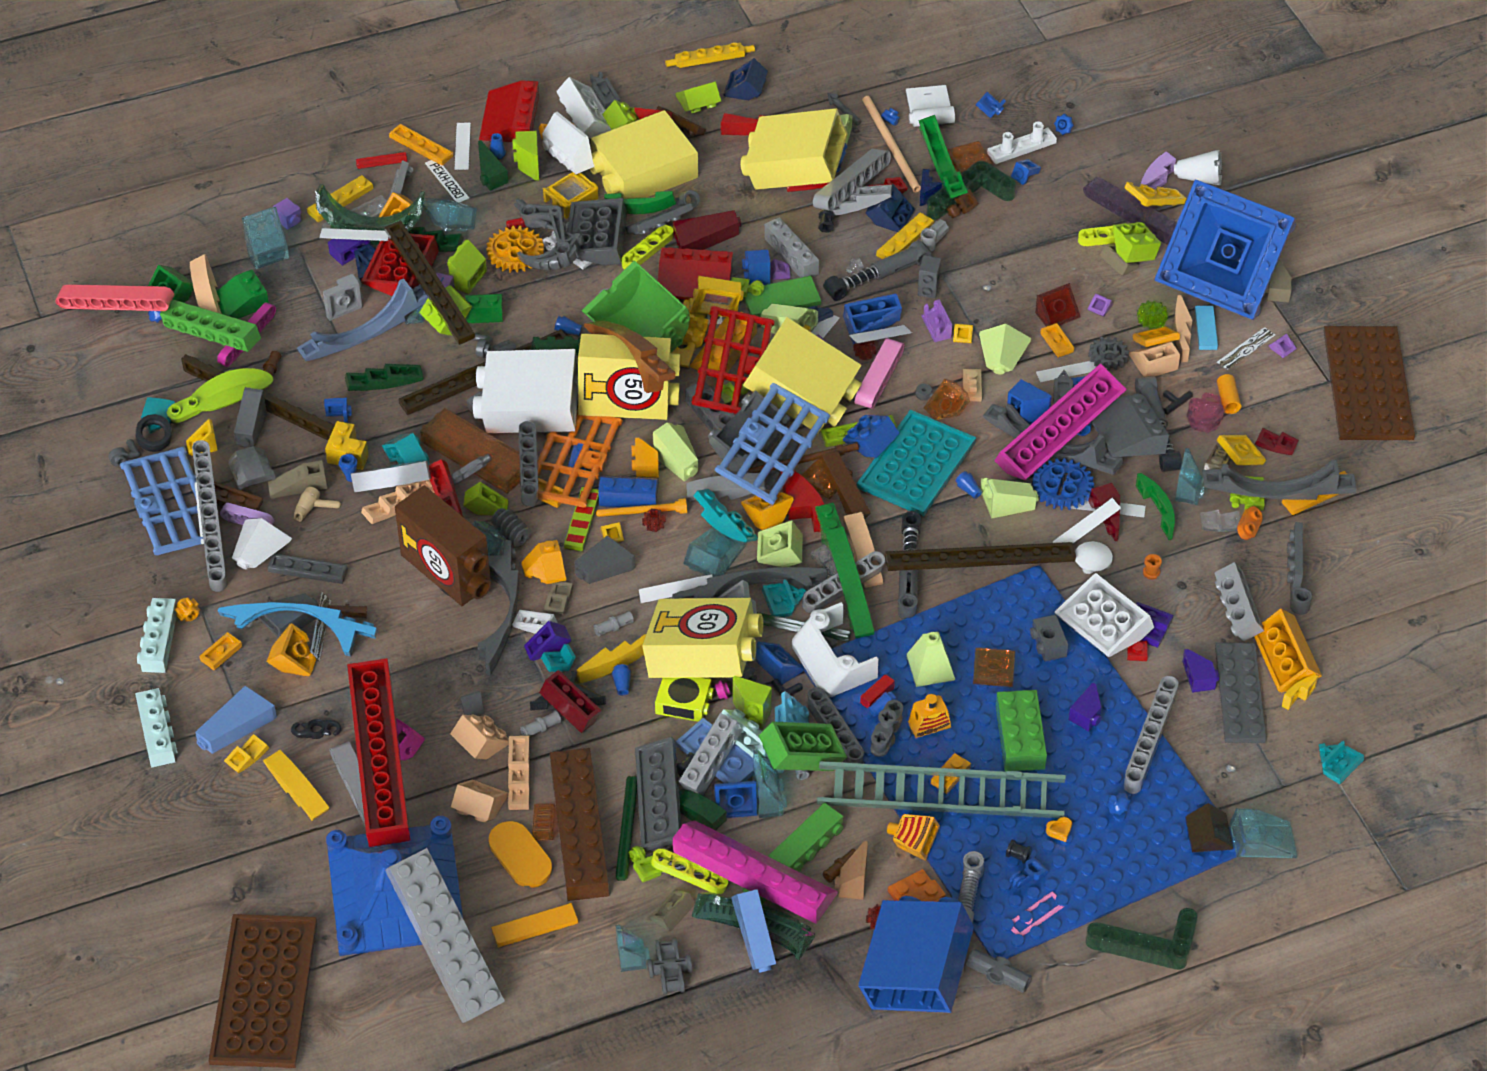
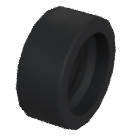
M156 414L141 418L136 427V440L141 448L146 451L157 452L169 445L172 429L171 424L166 418ZM148 425H158L164 429L165 436L160 441H148L143 437V429Z

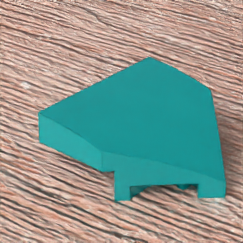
M147 397L141 418L156 414L163 416L171 424L173 422L170 421L167 410L175 402L173 400ZM158 425L146 426L150 434L162 428Z
M784 580L783 584L763 585L762 593L770 614L784 618L792 616L806 593L805 589H798L788 584L787 580Z
M1344 741L1337 745L1325 746V743L1319 744L1323 774L1338 784H1341L1364 761V755L1345 746Z

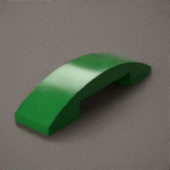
M673 191L655 192V198H623L627 214L655 213L670 208L677 202ZM622 193L604 194L605 199L623 198Z
M1138 473L1136 488L1143 499L1151 497L1162 515L1160 527L1168 540H1172L1175 515L1168 496L1156 482L1146 475Z

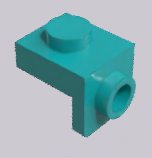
M564 644L560 652H544L541 657L549 672H556L558 670L569 671L576 658L569 644Z

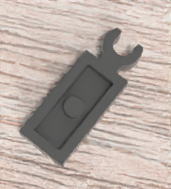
M598 72V77L590 74L592 89L605 109L614 100L620 102V98L608 78L603 79L602 72Z

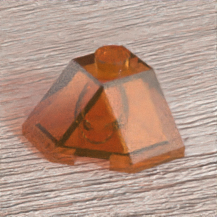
M944 379L923 408L934 419L960 416L969 404L970 399L968 393L958 383Z

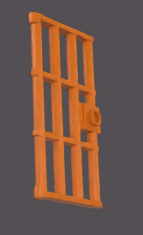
M577 410L575 431H570L567 437L557 435L558 432L552 431L546 435L547 440L537 460L538 476L541 469L552 472L544 490H538V498L547 500V498L559 501V503L585 508L595 480L599 478L598 473L603 471L607 462V452L611 450L610 445L618 427L623 422L622 419L611 416L578 415ZM583 419L593 421L586 439H576V434ZM600 424H611L604 443L593 442ZM553 442L563 443L564 445L556 463L545 462ZM578 443L583 444L574 467L563 466L571 446ZM592 448L593 450H598L600 452L591 451L589 449ZM581 467L592 471L582 470ZM559 473L568 474L570 476L562 494L551 493ZM577 477L588 478L580 498L569 497Z

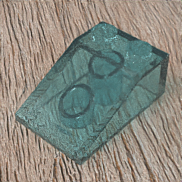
M424 198L423 210L435 225L442 227V230L453 231V229H456L457 231L467 232V229L475 228L477 208L448 199Z
M712 527L689 544L683 564L691 570L699 571L705 575L712 574L713 577L724 575L745 548L747 542L729 538Z
M753 749V781H756L759 818L783 816V807H787L786 795L781 793L784 790L783 779H779L778 771L773 768L758 749Z
M1236 808L1230 821L1237 857L1297 858L1289 821L1257 809Z

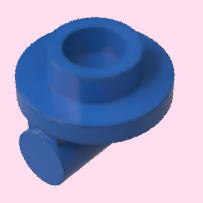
M891 107L889 110L885 109L881 115L882 119L894 126L898 124L900 119L898 116L899 112Z

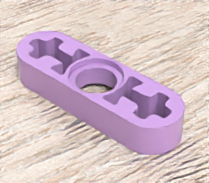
M231 503L224 504L220 511L223 519L241 525L244 524L245 520L258 518L264 519L271 525L275 522L274 518L268 513Z

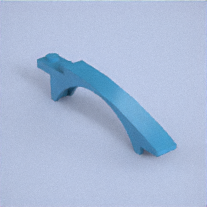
M268 602L218 608L219 615L235 619L234 624L239 629L245 628L255 619L272 612L297 611L309 614L324 622L335 633L341 643L344 654L350 657L357 634L374 639L377 638L378 634L377 628L370 622H363L361 624L355 622L356 620L350 617L341 619V610L308 604Z

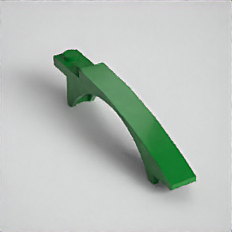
M932 115L918 120L919 130L930 158L949 197L954 198L968 193L960 171L956 172L936 116Z
M830 503L816 506L815 512L820 524L822 545L825 544L828 547L833 558L843 591L850 628L853 630L855 639L874 635V628L860 577L835 505Z

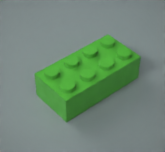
M1037 690L997 692L995 707L1004 770L1045 769L1047 753Z
M771 722L759 735L771 765L777 770L834 771L819 769V762H843L847 758L832 724Z

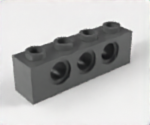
M706 382L702 399L713 401L715 391ZM697 383L686 388V403L710 431L714 428L716 430L718 428L722 429L735 416L733 413L692 405V397L695 396ZM721 398L720 403L725 404L724 400Z

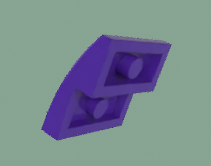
M1137 602L1136 605L1150 615L1154 628L1140 641H1147V644L1158 648L1174 615Z

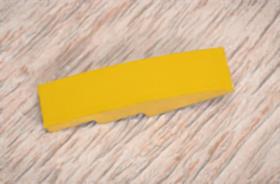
M646 634L631 645L624 641L612 651H609L606 647L577 669L578 683L581 684L611 674L616 665H629L644 655L642 645Z
M281 750L263 760L286 794L289 793L298 807L303 808L311 821L329 810V806L316 789Z

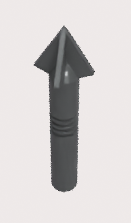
M827 93L830 105L834 104L844 114L852 115V122L857 126L861 124V120L838 99L839 94Z

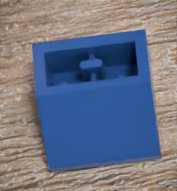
M1021 379L1008 392L1007 404L1013 405L1019 415L1031 425L1051 407L1052 396Z
M864 415L847 432L843 441L847 444L858 443L859 450L856 451L865 457L877 458L899 435V431L889 416Z

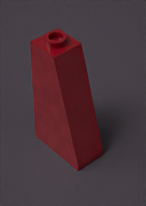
M735 210L673 221V232L679 249L705 250L739 235V227L742 225L740 217H737Z

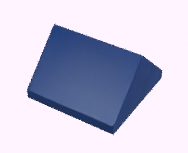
M757 642L756 662L774 679H778L782 685L804 671L802 665L780 644Z
M756 781L714 785L715 803L727 811V818L757 816Z

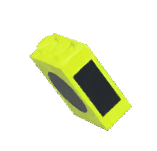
M701 677L662 678L655 701V714L699 722L704 718V715H708L710 707L708 701L709 699L712 700L714 695L711 679Z

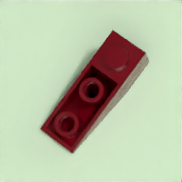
M1111 482L1091 489L1089 504L1091 508L1097 510L1113 498L1120 506V494ZM1120 509L1103 521L1108 535H1111L1115 542L1118 541Z

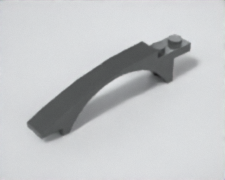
M992 404L983 415L985 420L1014 438L1030 426L1019 415L1013 405L1007 404L1006 408ZM1100 434L1089 443L1079 445L1066 444L1052 456V458H1057L1061 462L1063 458L1068 463L1072 459L1073 464L1080 462V468L1088 466L1112 475L1123 464L1122 457H1112L1110 453L1106 452L1105 437Z
M1331 460L1324 467L1307 476L1279 482L1260 481L1245 477L1233 470L1228 464H1222V469L1202 470L1204 487L1250 497L1317 500V495L1356 493L1354 474H1339L1337 460Z
M504 540L503 555L488 556L490 578L495 580L504 589L509 598L510 607L504 622L498 630L487 639L478 643V650H483L479 653V660H485L486 676L492 674L509 639L512 623L517 611L520 581L519 570H516L515 563H512V560H516V548H512L511 540Z
M774 567L738 571L707 578V585L679 591L672 594V599L717 598L742 580L748 582V585L783 584V581L787 580L788 584L798 589L803 588L807 592L810 588L827 580L826 568Z

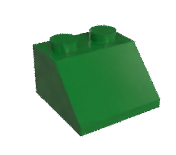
M163 265L157 266L148 286L170 288L174 292L172 300L183 303L189 299L194 289L191 280L174 268Z
M503 294L465 295V300L472 306L466 316L468 324L503 322Z

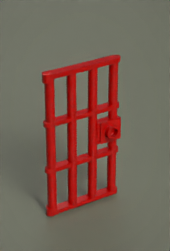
M712 306L710 308L709 328L707 336L704 338L705 347L701 367L698 368L699 377L695 396L692 397L691 403L699 407L737 414L741 410L738 405L742 384L748 378L744 377V374L750 375L768 347L771 330L775 321ZM718 315L729 317L725 340L714 338ZM736 319L747 321L743 344L732 342ZM754 323L765 325L761 348L750 346ZM712 345L723 347L719 371L708 369ZM730 349L741 351L737 375L726 373ZM748 353L757 354L759 357L748 356ZM706 376L717 378L713 401L702 399ZM724 380L735 382L731 405L720 403Z

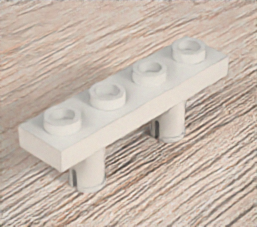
M1035 122L1031 134L1014 140L1012 133L1005 132L1002 144L988 148L987 154L995 164L1053 145L1056 143L1057 138L1049 128L1043 129L1044 125H1042V122Z

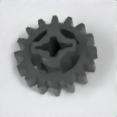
M1107 336V339L1100 337V341L1095 339L1094 344H1091L1089 349L1090 362H1094L1095 367L1101 363L1108 371L1111 368L1117 370L1118 366L1123 367L1124 363H1127L1129 356L1128 346L1123 345L1122 340L1118 342L1117 337L1113 340L1110 339V336Z

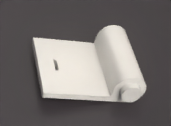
M946 85L906 89L910 110L909 123L913 124V127L920 126L918 120L932 115L936 116L938 125L955 123L954 107L950 106Z

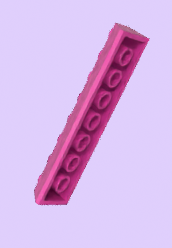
M1100 363L1000 451L994 461L1008 475L1026 480L1127 389Z
M697 821L684 823L672 838L674 853L749 891L758 889L759 896L815 924L818 923L838 894V891Z

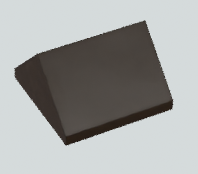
M1207 803L1185 817L1192 852L1233 850L1227 814Z

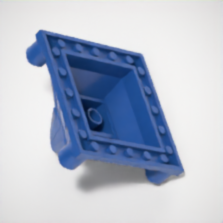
M1195 179L1154 281L1254 320L1261 313L1260 304L1289 233L1293 232L1296 227V218Z
M437 816L432 819L430 825L409 828L411 841L369 847L366 834L346 836L341 830H333L328 833L326 843L339 956L423 945L385 870L426 848L463 918L451 822L447 817Z

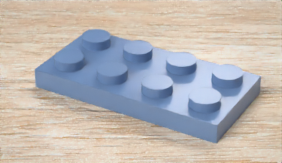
M702 718L676 741V747L685 754L689 752L696 754L713 725ZM734 744L715 776L723 783L746 782L762 765L737 744Z

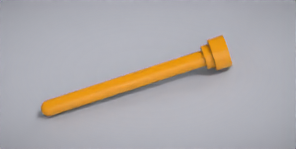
M686 498L678 499L679 501H675V503L598 509L596 515L604 517L675 510L680 512V514L687 513Z

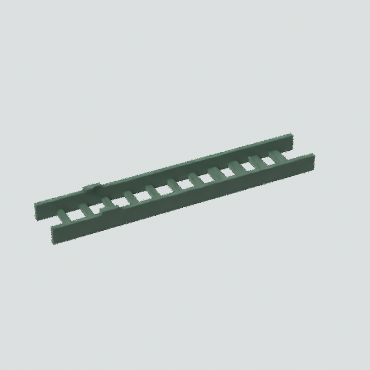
M819 762V769L836 771L834 798L817 797V805L826 803L830 806L1043 818L1064 817V811L1046 810L1047 782L1065 783L1066 775ZM844 771H856L854 799L842 798ZM864 772H876L875 800H863ZM885 773H897L895 801H883ZM905 774L918 775L917 803L904 802ZM924 775L939 776L938 804L923 803ZM944 776L960 777L958 805L943 804ZM965 777L980 778L979 806L964 805ZM985 778L1001 779L999 807L984 806ZM1006 780H1021L1020 806L1005 807ZM1026 781H1041L1040 810L1025 809Z

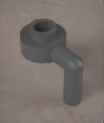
M475 333L476 338L472 340L478 341L476 356L485 358L487 351H491L493 339L491 336Z
M133 439L126 441L129 452L122 447H118L109 453L108 458L113 466H120L122 462L140 456V452Z

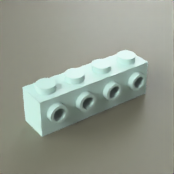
M152 598L151 606L147 607L148 620L144 622L145 635L141 637L140 646L142 649L137 655V663L141 665L142 672L166 673L177 619V612L175 611L176 599Z
M159 688L135 693L151 768L174 763V754H177L175 742L170 740V738H174L172 726H167V723L171 721L168 710L164 711L163 708L167 707L165 695L161 696Z
M724 709L722 714L736 720L743 730L735 744L770 772L783 773L784 770L774 769L759 738V735L762 733L759 725L752 720L746 719L744 717L745 714L738 709Z

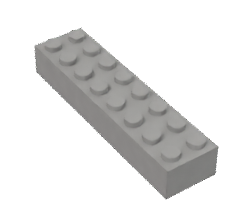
M426 848L387 868L385 871L462 1023L505 1002L428 849Z

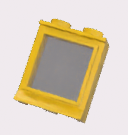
M572 172L549 187L543 188L544 202H548L552 198V205L562 206L564 218L567 219L570 215L571 202L598 200V186L586 178L583 173L575 174Z
M698 276V289H694L693 298L689 300L690 314L697 312L710 315V308L712 306L738 312L739 301H742L744 291L741 290V282Z

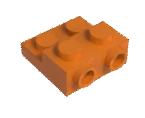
M923 869L888 886V893L894 901H899L903 896H912L920 901L938 902L940 898L946 897L945 892L936 880H931Z

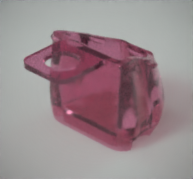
M1204 393L1201 399L1192 398L1189 401L1187 420L1193 430L1209 433L1218 428L1225 413L1224 407L1220 404V396ZM1213 398L1215 402L1207 401L1206 399Z

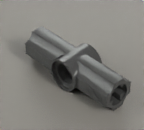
M977 949L972 950L967 960L966 966L985 974L987 979L993 984L1001 985L1003 983L1022 993L1026 992L1032 979L1031 975L1013 967L1006 958L1000 956L994 958Z

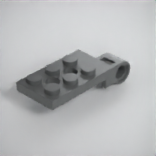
M694 190L681 192L678 198H676V204L670 209L626 226L627 234H644L652 228L665 225V222L680 219L681 214L693 210L699 204V194ZM687 195H689L691 198L690 203H687L686 201Z
M1295 522L1294 529H1290L1289 541L1291 542L1287 543V553L1290 556L1287 558V568L1290 571L1287 573V583H1290L1291 610L1296 614L1304 615L1310 610L1312 593L1307 588L1301 587L1303 578V523Z

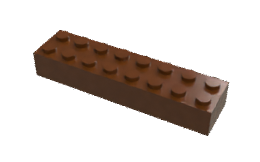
M590 748L550 752L567 901L609 897L608 877Z

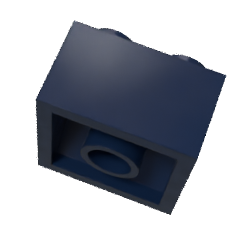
M753 58L730 73L723 95L748 101L754 97L757 98L763 91L762 88L766 82L768 70Z

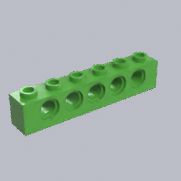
M172 300L168 310L160 312L164 326L169 329L178 330L182 333L191 334L195 337L214 341L238 350L249 352L261 339L256 324L180 301Z

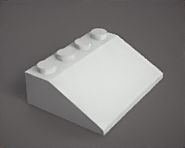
M1097 573L1089 578L1054 612L1055 615L1108 657L1139 642L1154 628L1149 614Z

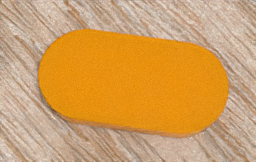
M506 821L496 825L489 834L490 850L518 885L536 888L549 880L552 872L551 860L524 825L514 821Z

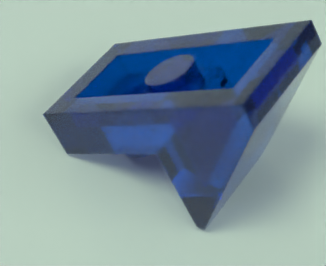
M923 169L919 206H924L942 195V183L932 182L933 177L929 176L930 169Z

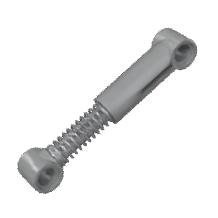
M976 851L968 852L963 858L964 877L958 901L962 902L972 924L974 919V912L972 910L977 893V884L979 883V878L984 874V858L982 854Z

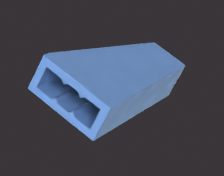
M244 686L195 732L198 746L212 754L277 718L275 705Z
M758 889L732 896V903L752 969H759V973L772 970L771 965L776 964Z

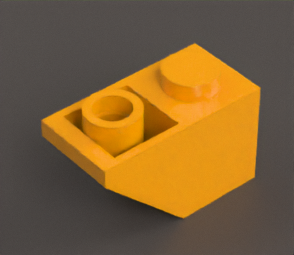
M635 438V445H631L632 457H635V460H632V471H636V477L659 478L658 451L640 438Z

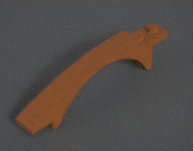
M609 321L584 323V327L591 334L614 335L628 347L638 366L646 393L662 391L664 381L675 379L676 372L657 356V348L640 334L625 326Z

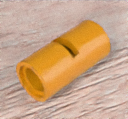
M1230 374L1221 375L1217 379V386L1223 411L1227 414L1237 413L1241 409V403L1235 378Z

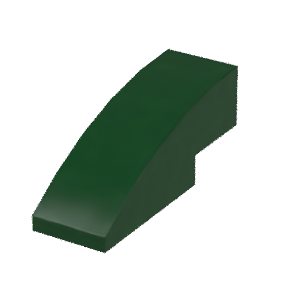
M686 789L679 791L680 812L691 821H697L715 831L727 821V811L718 804L693 791Z

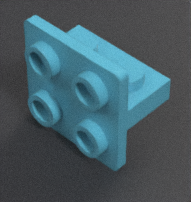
M786 691L782 692V704L775 707V722L809 723V710L807 707L799 703Z

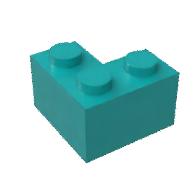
M414 433L401 434L382 445L390 462L397 461L398 464L427 460L428 465H430L429 457L422 450L421 442Z

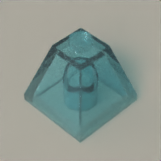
M1185 448L1175 501L1198 505L1199 498H1203L1205 487H1202L1203 478L1190 450Z

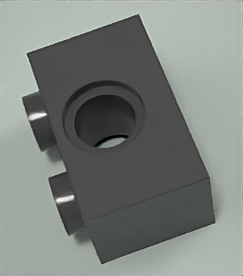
M923 255L919 269L918 296L936 298L940 282L941 258Z
M1051 615L1033 619V627L1030 628V634L1032 639L1036 640L1037 652L1039 655H1042L1044 662L1067 657L1068 643L1057 616Z

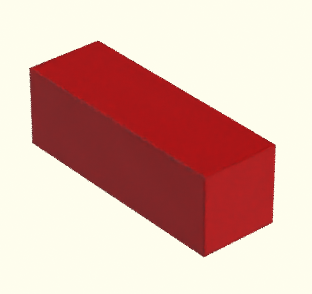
M885 674L861 695L860 704L868 709L884 692L888 693L894 689L895 681Z

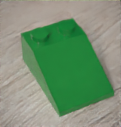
M252 269L234 276L216 291L220 300L218 306L221 314L236 319L255 313L264 303H269L267 291Z

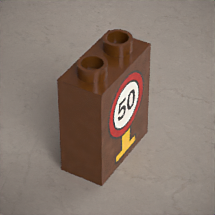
M425 485L395 505L401 556L439 588L447 592L460 606H464L473 598L476 600L483 598L491 587L486 535Z

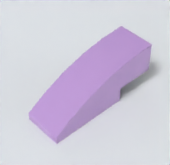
M1168 152L1160 155L1146 170L1141 184H1145L1153 189L1166 184L1167 176L1174 172L1176 158Z

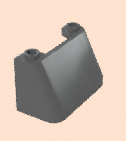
M756 390L751 395L747 394L743 398L741 410L722 429L718 428L716 430L714 428L708 435V438H710L709 444L722 461L733 446L734 439L739 437V431L748 417L751 418L753 416L752 412L757 410L764 399ZM770 402L763 414L773 419L779 409ZM785 414L780 424L786 427L790 417ZM758 420L759 424L763 425L765 428L768 427L766 423ZM775 429L761 452L766 453L783 433ZM747 439L744 441L753 447L756 445ZM740 448L728 465V469L733 474H737L750 453ZM756 457L750 468H752L760 459Z

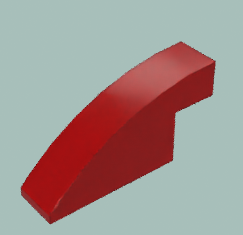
M794 471V474L789 476L782 487L783 493L793 497V502L787 513L788 520L811 518L814 532H821L815 507L825 504L816 489L803 476Z

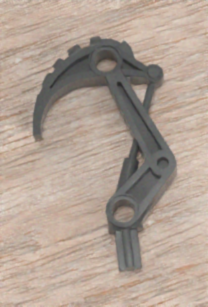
M516 199L514 206L519 210L525 225L528 228H549L554 230L558 243L548 252L537 256H528L519 251L517 253L519 260L530 267L540 270H558L562 267L571 266L575 259L579 258L578 249L584 243V239L580 233L573 235L566 231V223L561 207L526 204L523 199Z

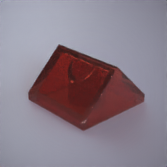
M1070 283L1037 295L1035 313L1046 327L1056 323L1060 326L1081 317Z

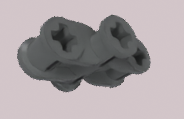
M898 700L888 701L878 715L880 723L875 726L871 735L872 744L870 748L871 753L875 756H885L890 747L895 743L894 733L898 731L903 719V704Z
M676 937L669 941L660 942L655 940L658 960L652 961L647 959L649 977L653 978L654 975H661L663 995L673 991L685 992L682 972L688 971V973H692L690 954H686L685 957H679Z

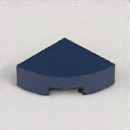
M818 306L809 307V309L818 311V322L833 317V311L827 307L826 309L818 308Z

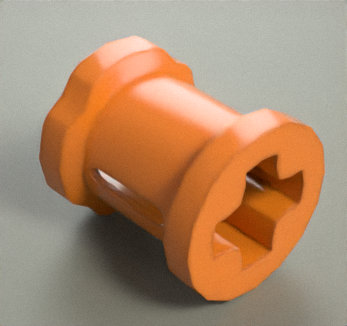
M1149 554L1144 560L1146 567L1143 568V575L1153 580L1160 576L1159 567L1162 564V560L1156 554Z

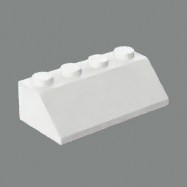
M569 77L556 92L560 97V102L565 105L566 112L572 117V122L590 139L611 131L602 115L605 108L594 90Z
M555 112L542 133V145L545 151L551 153L553 157L557 158L560 163H563L568 170L575 174L593 168L594 164L588 136L560 113Z

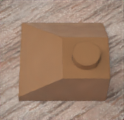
M864 841L841 867L840 876H836L835 889H839L838 897L864 898L868 841Z

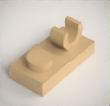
M963 369V401L982 402L981 369Z

